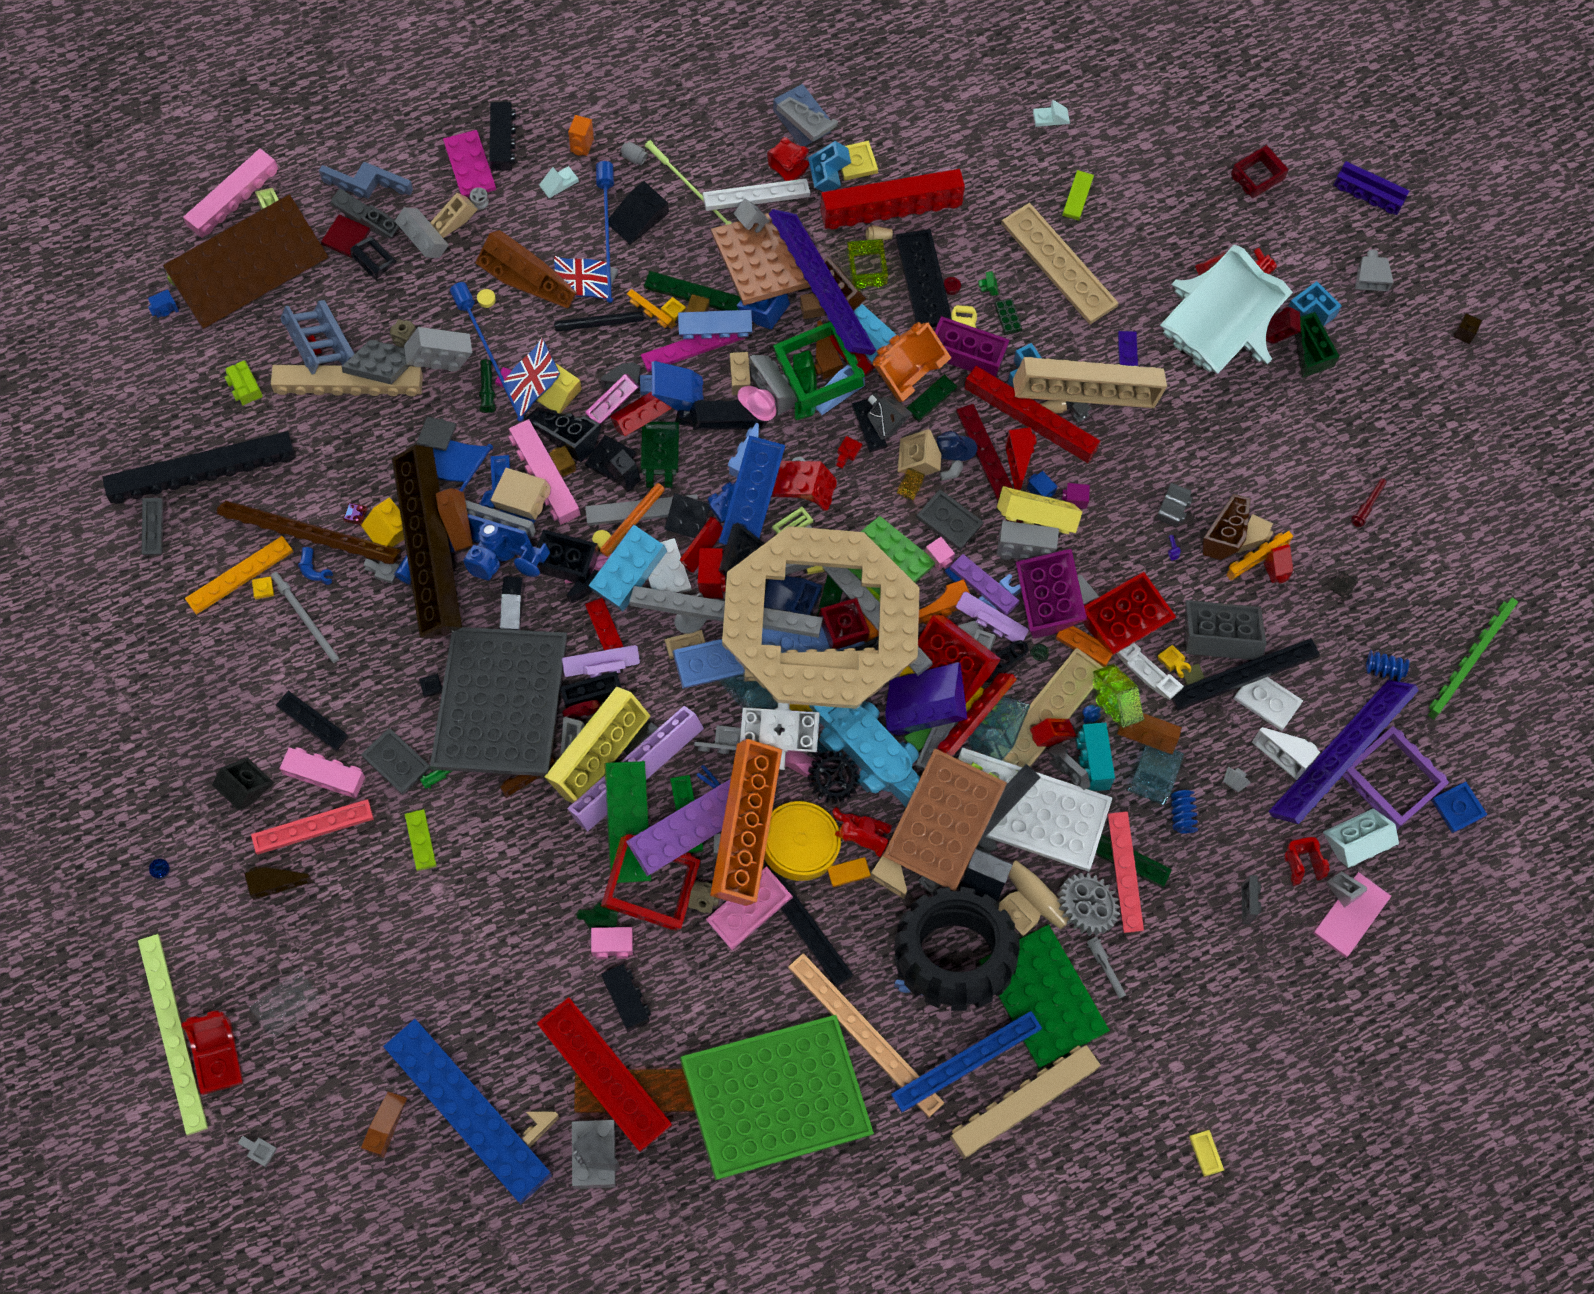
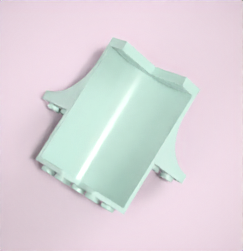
M1233 245L1207 272L1189 280L1176 279L1171 284L1176 289L1174 291L1176 295L1181 299L1184 297V300L1160 326L1164 329L1163 334L1168 339L1174 341L1173 345L1179 351L1183 350L1193 358L1192 361L1198 367L1202 366L1208 372L1213 371L1218 374L1242 347L1253 353L1251 355L1252 358L1257 362L1262 361L1268 364L1272 360L1266 346L1267 327L1273 314L1293 292L1283 280L1264 273L1244 248Z

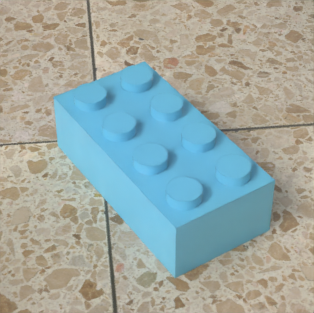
M633 524L589 584V587L594 593L603 597V599L623 612L630 603L633 587H642L667 553V549L662 543Z

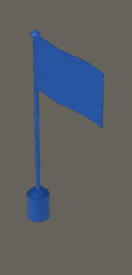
M450 440L446 451L433 448L438 479L464 482L459 491L463 492L489 451L493 450V445H468ZM406 555L394 575L400 581L411 584Z

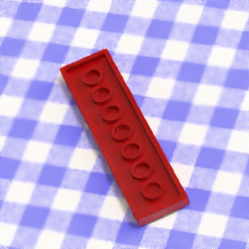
M569 997L537 1022L539 1028L639 1152L643 1151L673 1126Z

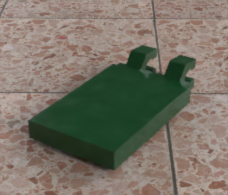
M649 422L642 426L641 473L646 475V488L654 487V475H665V488H672L673 475L678 473L679 422Z

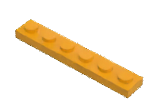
M281 536L190 594L185 600L197 615L293 553V550L284 537Z

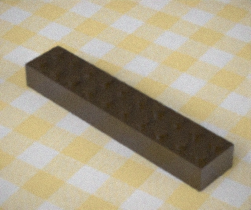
M413 445L394 456L392 464L420 638L440 639L462 628L447 531L439 514L436 493L440 492L433 447Z

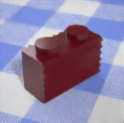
M1285 307L1283 311L1273 314L1267 327L1266 341L1275 344L1301 332L1300 312L1292 307Z

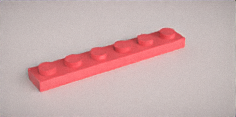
M367 799L251 834L255 852L258 855L371 821L374 818L369 800Z
M1128 812L1108 814V823L1123 933L1144 931Z

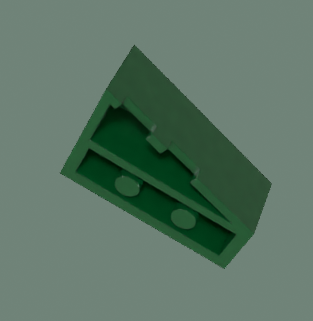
M1316 312L1300 317L1301 332L1295 334L1301 375L1302 378L1335 367L1340 356Z

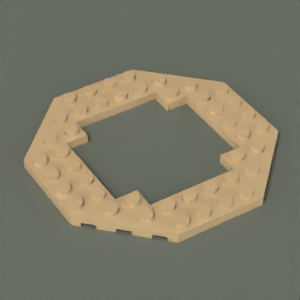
M787 526L727 572L722 646L735 656V659L745 670L747 669L754 676L753 678L764 689H767L777 703L857 709L862 705V702L872 697L887 682L893 680L903 669L917 660L919 587L864 532ZM786 563L862 569L861 586L880 588L878 654L859 652L858 670L780 664L781 646L761 645L765 579L785 580Z

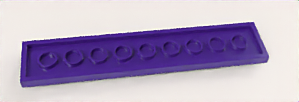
M772 209L769 213L772 224L779 231L780 237L786 243L788 251L793 255L796 265L801 269L803 277L811 286V291L816 295L820 306L828 315V320L835 327L836 334L842 339L845 349L849 352L873 355L876 351L873 343L797 214Z
M1387 680L1269 810L1270 815L1295 824L1303 821L1312 808L1340 780L1342 775L1365 752L1366 748L1389 725L1393 718L1401 712L1402 708L1412 700L1413 696L1419 691L1415 684Z

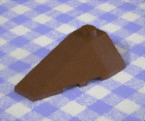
M1237 494L1231 496L1203 538V555L1222 560L1240 550L1247 537L1251 498Z

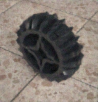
M835 751L830 753V757L825 752L823 753V758L817 756V762L813 761L811 763L814 768H809L808 772L813 775L808 776L807 780L813 782L808 786L809 788L815 787V790L812 792L813 795L817 792L820 793L818 800H821L824 796L825 803H828L830 798L832 799V804L837 803V798L840 803H843L844 797L849 800L851 798L850 793H856L853 787H858L859 783L854 780L860 779V775H855L854 773L858 772L859 768H852L855 761L849 763L848 759L850 757L848 755L843 759L842 752H839L837 757ZM827 763L839 764L836 769L823 767ZM843 769H845L848 774V784L846 783V780L842 777ZM838 771L836 780L829 785L832 775ZM819 772L825 778L824 786L819 781ZM832 786L845 789L839 793L828 791Z

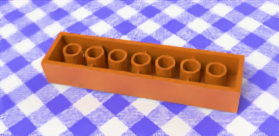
M750 739L737 744L710 894L712 897L744 906L757 902L782 749Z

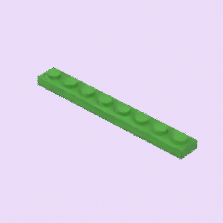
M1511 598L1508 603L1504 601L1498 609L1500 612L1498 617L1494 615L1488 623L1490 628L1488 630L1484 629L1478 638L1481 641L1478 644L1474 643L1468 651L1471 655L1468 658L1464 657L1458 665L1461 667L1459 672H1453L1448 679L1451 681L1449 686L1444 685L1438 693L1441 695L1439 700L1434 699L1428 707L1431 710L1428 714L1430 718L1434 720L1442 711L1518 603L1517 600Z

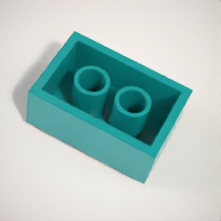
M1107 723L1083 724L1081 730L1078 731V738H1075L1076 749H1080L1081 755L1078 756V764L1088 772L1090 787L1087 789L1091 791L1110 790L1115 780Z

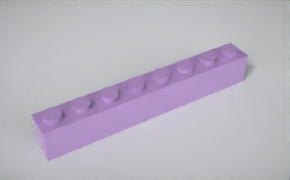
M683 706L621 762L645 761L647 780L704 728L696 714ZM605 776L567 808L575 821L587 832L607 815Z

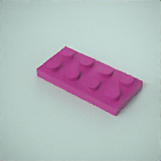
M477 130L443 138L461 195L470 197V192L477 187L485 189L486 192L496 190Z

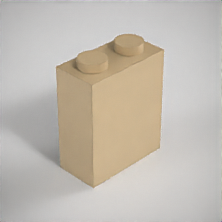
M505 468L491 498V502L498 509L536 520L537 516L542 512L545 499L550 495L551 487L545 479Z

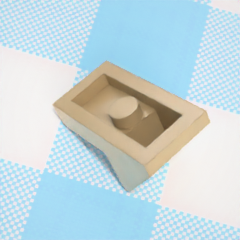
M526 1112L536 1124L535 1127L530 1126L523 1134L525 1137L522 1140L529 1148L560 1118L556 1112Z

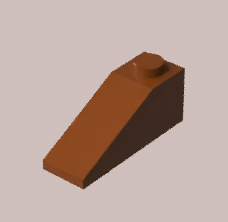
M821 320L817 321V327L823 325ZM829 336L816 341L814 366L816 374L820 375L822 380L835 376L838 371L843 369V363Z
M450 488L436 493L438 511L454 550L457 552L472 547L473 543L464 492Z
M387 1092L369 1126L361 1146L363 1151L382 1158L385 1157L407 1101L406 1097Z

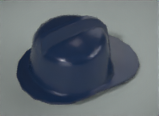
M946 431L937 436V446L941 452V459L967 461L977 453V444L972 438L960 436L954 431Z

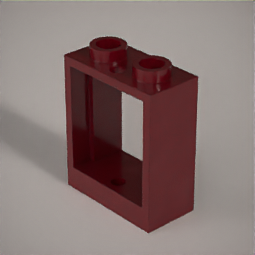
M1266 145L1234 164L1231 175L1234 181L1243 187L1244 192L1253 199L1283 181L1289 169ZM1261 161L1274 176L1256 186L1244 171Z

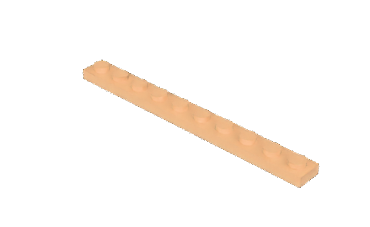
M804 953L788 966V969L831 1015L837 1016L838 1022L900 1088L920 1077ZM935 1093L916 1105L930 1118L944 1102Z

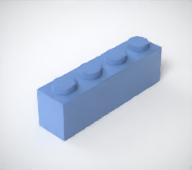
M751 310L678 313L679 337H683L684 340L694 339V336H701V339H711L712 335H719V338H730V335L744 338L748 337V334H752Z

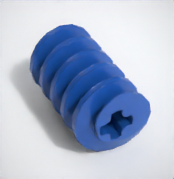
M1370 650L1366 662L1367 674L1374 670V676L1382 672V678H1385L1388 673L1389 680H1392L1396 675L1397 681L1400 682L1401 678H1405L1407 675L1409 660L1406 659L1403 662V659L1398 657L1395 661V656L1391 655L1388 658L1387 654H1382L1380 657L1379 652L1373 654L1372 650Z
M1181 790L1171 794V799L1173 800L1171 803L1173 807L1172 814L1174 815L1172 821L1175 823L1173 824V829L1178 833L1187 834L1198 831V828L1192 827V825L1198 823L1197 820L1192 819L1197 816V813L1191 812V810L1197 808L1196 805L1191 804L1196 801L1195 797H1190V795L1195 793L1194 791Z

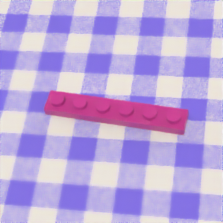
M712 335L711 339H701V336H694V339L681 340L641 354V358L647 372L652 371L653 361L670 365L748 337L739 338L737 335H730V338H719V335Z

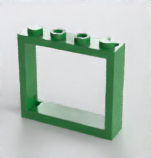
M831 322L773 345L775 356L802 411L864 386L863 377L865 375L862 368H858L856 365L858 361L855 354H851L845 349L842 339L836 334V329ZM834 335L854 375L805 395L786 354Z

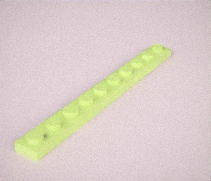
M156 934L138 940L185 1132L186 1135H191L208 1129L184 1031L181 1026V1019L160 936Z

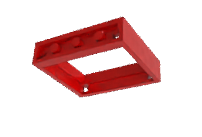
M628 834L621 837L601 906L670 930H680L701 860L696 859L690 853H684L673 860L675 863L687 866V870L672 918L613 898L628 846L626 841L636 835Z

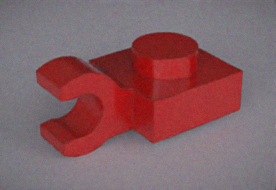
M846 436L838 448L837 453L840 455L837 458L836 466L843 469L848 459L854 461L863 444Z

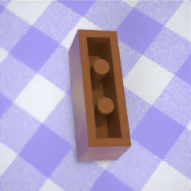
M1126 707L1117 734L1173 754L1182 727Z

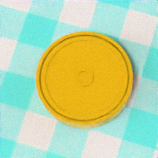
M795 801L783 804L772 812L764 859L771 869L787 879L796 881L816 879L833 866L841 846V838L835 835V832L839 830L838 825L826 810L813 803Z

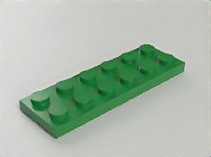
M645 761L604 763L610 873L621 837L628 834L638 835L648 829ZM627 846L617 883L651 881V874L646 876L630 847Z

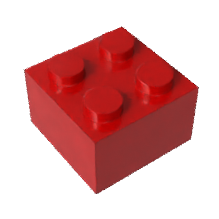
M700 548L697 584L699 592L702 593L704 598L724 599L726 577L719 572L724 555L723 548Z

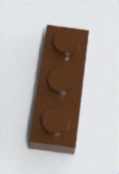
M551 757L550 769H551V768L553 767V765L555 764V761L553 760L552 757ZM518 775L515 778L505 780L500 788L505 798H508L541 776Z

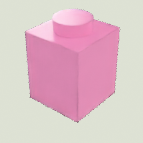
M942 537L926 546L925 553L935 562V567L938 570L943 567L946 569L953 564L955 553Z

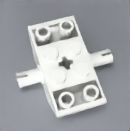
M778 703V708L775 710L743 708L740 742L750 739L782 749L779 769L785 770V755L788 751L817 752L820 713L791 711L787 703ZM781 727L785 728L784 732L779 733Z

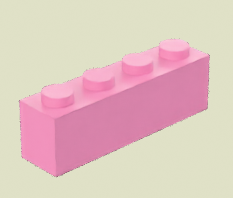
M298 747L296 749L288 748L279 768L283 775L355 799L365 779L363 772H361L362 770L358 767L350 766L349 768L343 766V763L340 761L332 760L331 762L325 760V757L322 755L307 754V751Z

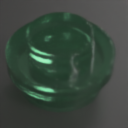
M1036 644L1031 648L1030 654L1037 661H1046L1049 657V649L1043 644Z

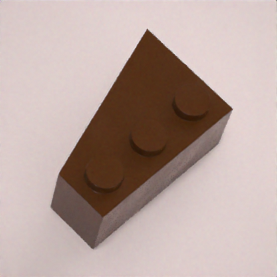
M827 256L824 262L854 311L866 297L841 268Z

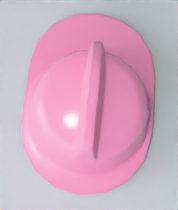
M745 386L738 391L739 402L753 416L762 421H769L776 415L775 397L771 392L753 386Z

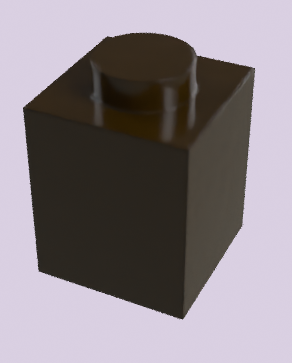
M1466 313L1453 337L1470 344L1483 320Z

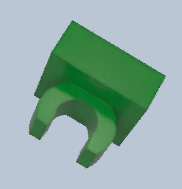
M993 271L985 272L986 279L978 281L981 292L989 291L991 296L999 295L997 279Z

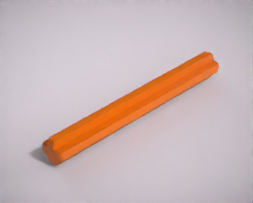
M655 484L600 548V552L604 556L608 557L633 524L636 525L664 492V487L661 484Z

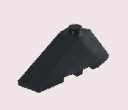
M537 407L525 418V420L529 419L532 426L557 447L566 446L571 457L579 462H582L594 451L601 429V424L589 417H575L571 413L566 415L559 414L556 410Z

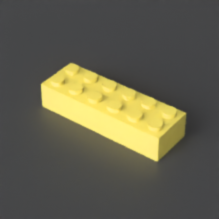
M616 687L549 770L548 774L545 775V778L565 800L574 803L605 775L604 763H614L650 718V714L631 692Z

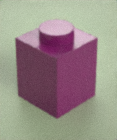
M1067 483L1066 489H1062L1061 500L1073 503L1078 508L1087 509L1090 485Z

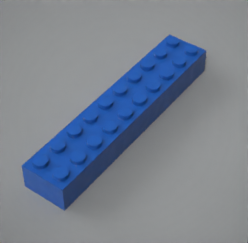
M416 1019L411 1021L383 1046L520 1205L552 1177L551 1172Z

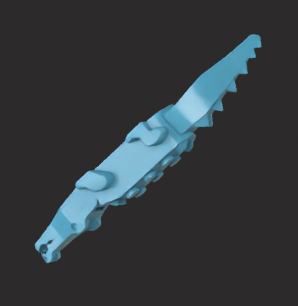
M862 702V705L857 709L809 705L813 712L820 713L819 723L825 727L820 734L819 741L828 751L838 752L843 749L861 769L859 772L860 779L857 782L867 793L870 791L875 794L881 790L891 792L907 807L920 780L918 774L912 769V764L919 758L917 749L911 743H899L877 720L880 712L870 702Z

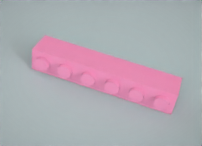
M258 149L183 217L187 227L201 238L210 234L218 223H222L229 213L237 210L240 203L249 199L256 189L261 188L269 177H273L278 170L276 161L262 149Z
M528 419L509 428L510 436H508V439L512 446L516 445L518 449L516 453L520 461H525L526 466L524 467L527 474L545 479L551 487L550 495L545 499L544 504L550 506V514L553 520H558L559 524L562 525L580 516L577 503L530 420Z

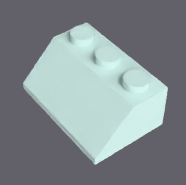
M1374 808L1323 831L1338 860L1348 868L1399 844L1396 825Z

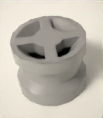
M477 187L470 192L471 202L478 210L488 206V194L485 189Z

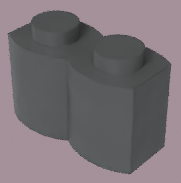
M1171 483L1156 519L1174 527H1177L1179 522L1183 524L1187 514L1184 512L1185 507L1189 508L1193 497H1190L1192 491Z

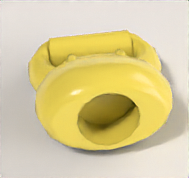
M956 305L951 313L952 320L976 328V310L972 306ZM956 312L972 314V318L957 317Z

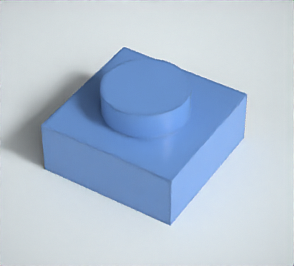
M640 375V395H646L652 391V375Z

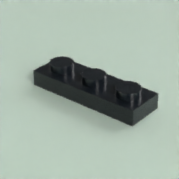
M868 399L852 403V409L869 453L887 448V443L885 439L882 440L869 420L868 413L873 407Z

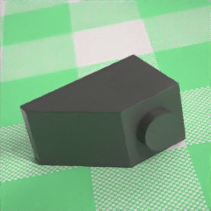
M632 362L621 363L601 377L602 388L610 389L624 374H628L639 385L641 365Z

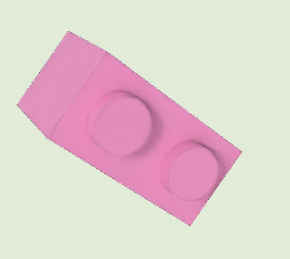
M632 927L591 928L592 956H596V959H608V956L627 959L628 956L633 955Z

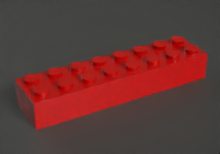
M954 169L821 192L820 212L824 228L837 229L840 226H854L857 223H871L874 220L880 219L889 220L897 216L906 217L909 214L915 213L919 215L926 211L933 210L937 212L943 208L950 207L954 209L962 205L965 184L961 170Z

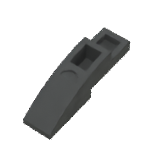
M339 189L330 201V205L344 213L345 217L369 227L372 232L391 239L400 228L393 218L372 205H365L342 189Z

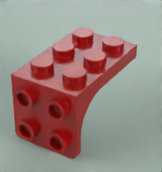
M781 461L771 497L802 498L814 502L823 511H828L832 503V495L837 481L821 461Z
M211 1011L207 1013V1016L200 1018L198 1016L186 1019V1022L181 1023L190 1041L200 1093L202 1095L244 1084L231 1020L223 1012Z

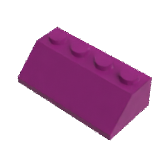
M941 316L935 333L951 356L947 363L971 372L975 366H978L994 377H997L1010 340Z

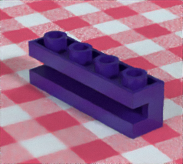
M1345 161L1333 185L1340 191H1346L1357 199H1363L1372 206H1378L1387 213L1395 215L1399 213L1409 193V190Z

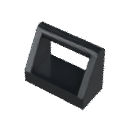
M372 236L350 248L351 257L375 280L397 263ZM371 245L387 263L378 267L362 250Z

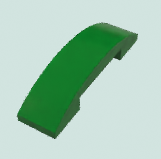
M808 350L793 355L794 372L797 374V379L805 395L816 391L817 380L811 351ZM795 402V419L800 420L813 416L816 406L802 411L799 402Z

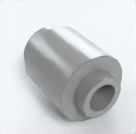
M630 141L624 143L620 150L622 157L635 165H642L648 156L645 149Z

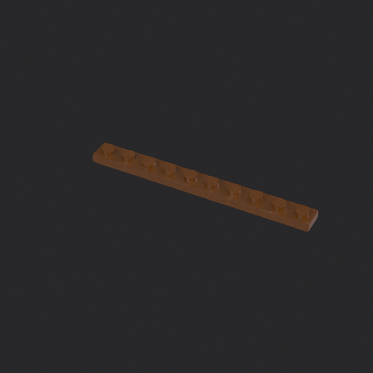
M225 500L217 507V514L227 519H235L244 524L257 525L262 529H271L279 534L292 535L297 539H306L315 544L327 545L332 549L347 551L350 554H359L367 559L380 560L385 564H394L401 557V550L230 501Z

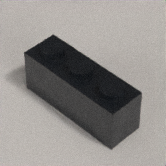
M617 671L565 685L560 687L565 708L593 700H599L600 703L605 702L616 687L621 689L622 687Z
M621 964L602 973V979L627 1033L649 1023L648 1016L651 1015L647 1004L643 1005L640 1000L643 996L639 987H634L631 981L634 979L630 968L626 969L624 964Z

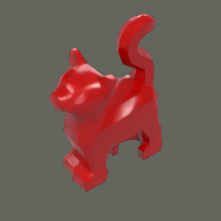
M834 808L832 811L833 817L843 822L840 830L836 831L835 835L845 842L854 841L861 847L875 851L877 856L881 857L888 843V839L882 837L883 833H890L892 825L867 816L860 817L854 814H842L839 808Z

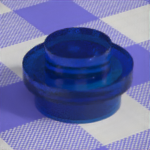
M156 859L149 866V873L156 879L164 878L170 871V866L164 859Z

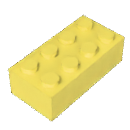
M1004 486L997 505V509L1002 515L1006 516L1005 519L1016 522L1019 519L1023 520L1024 524L1034 525L1035 523L1041 526L1059 528V532L1064 534L1076 533L1082 511L1073 503Z

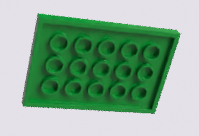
M1050 925L1019 940L1020 951L1016 973L1012 975L1011 984L1003 994L998 996L1012 1022L1032 1011L1042 1027V1030L1023 1041L1038 1069L1063 1057L1077 1046L1081 1047L1110 1031ZM992 954L979 960V964L982 966L986 963Z

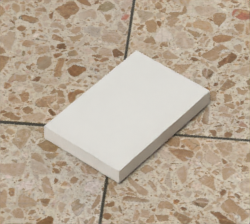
M1269 677L1242 686L1233 698L1281 731H1283L1303 702L1302 699Z

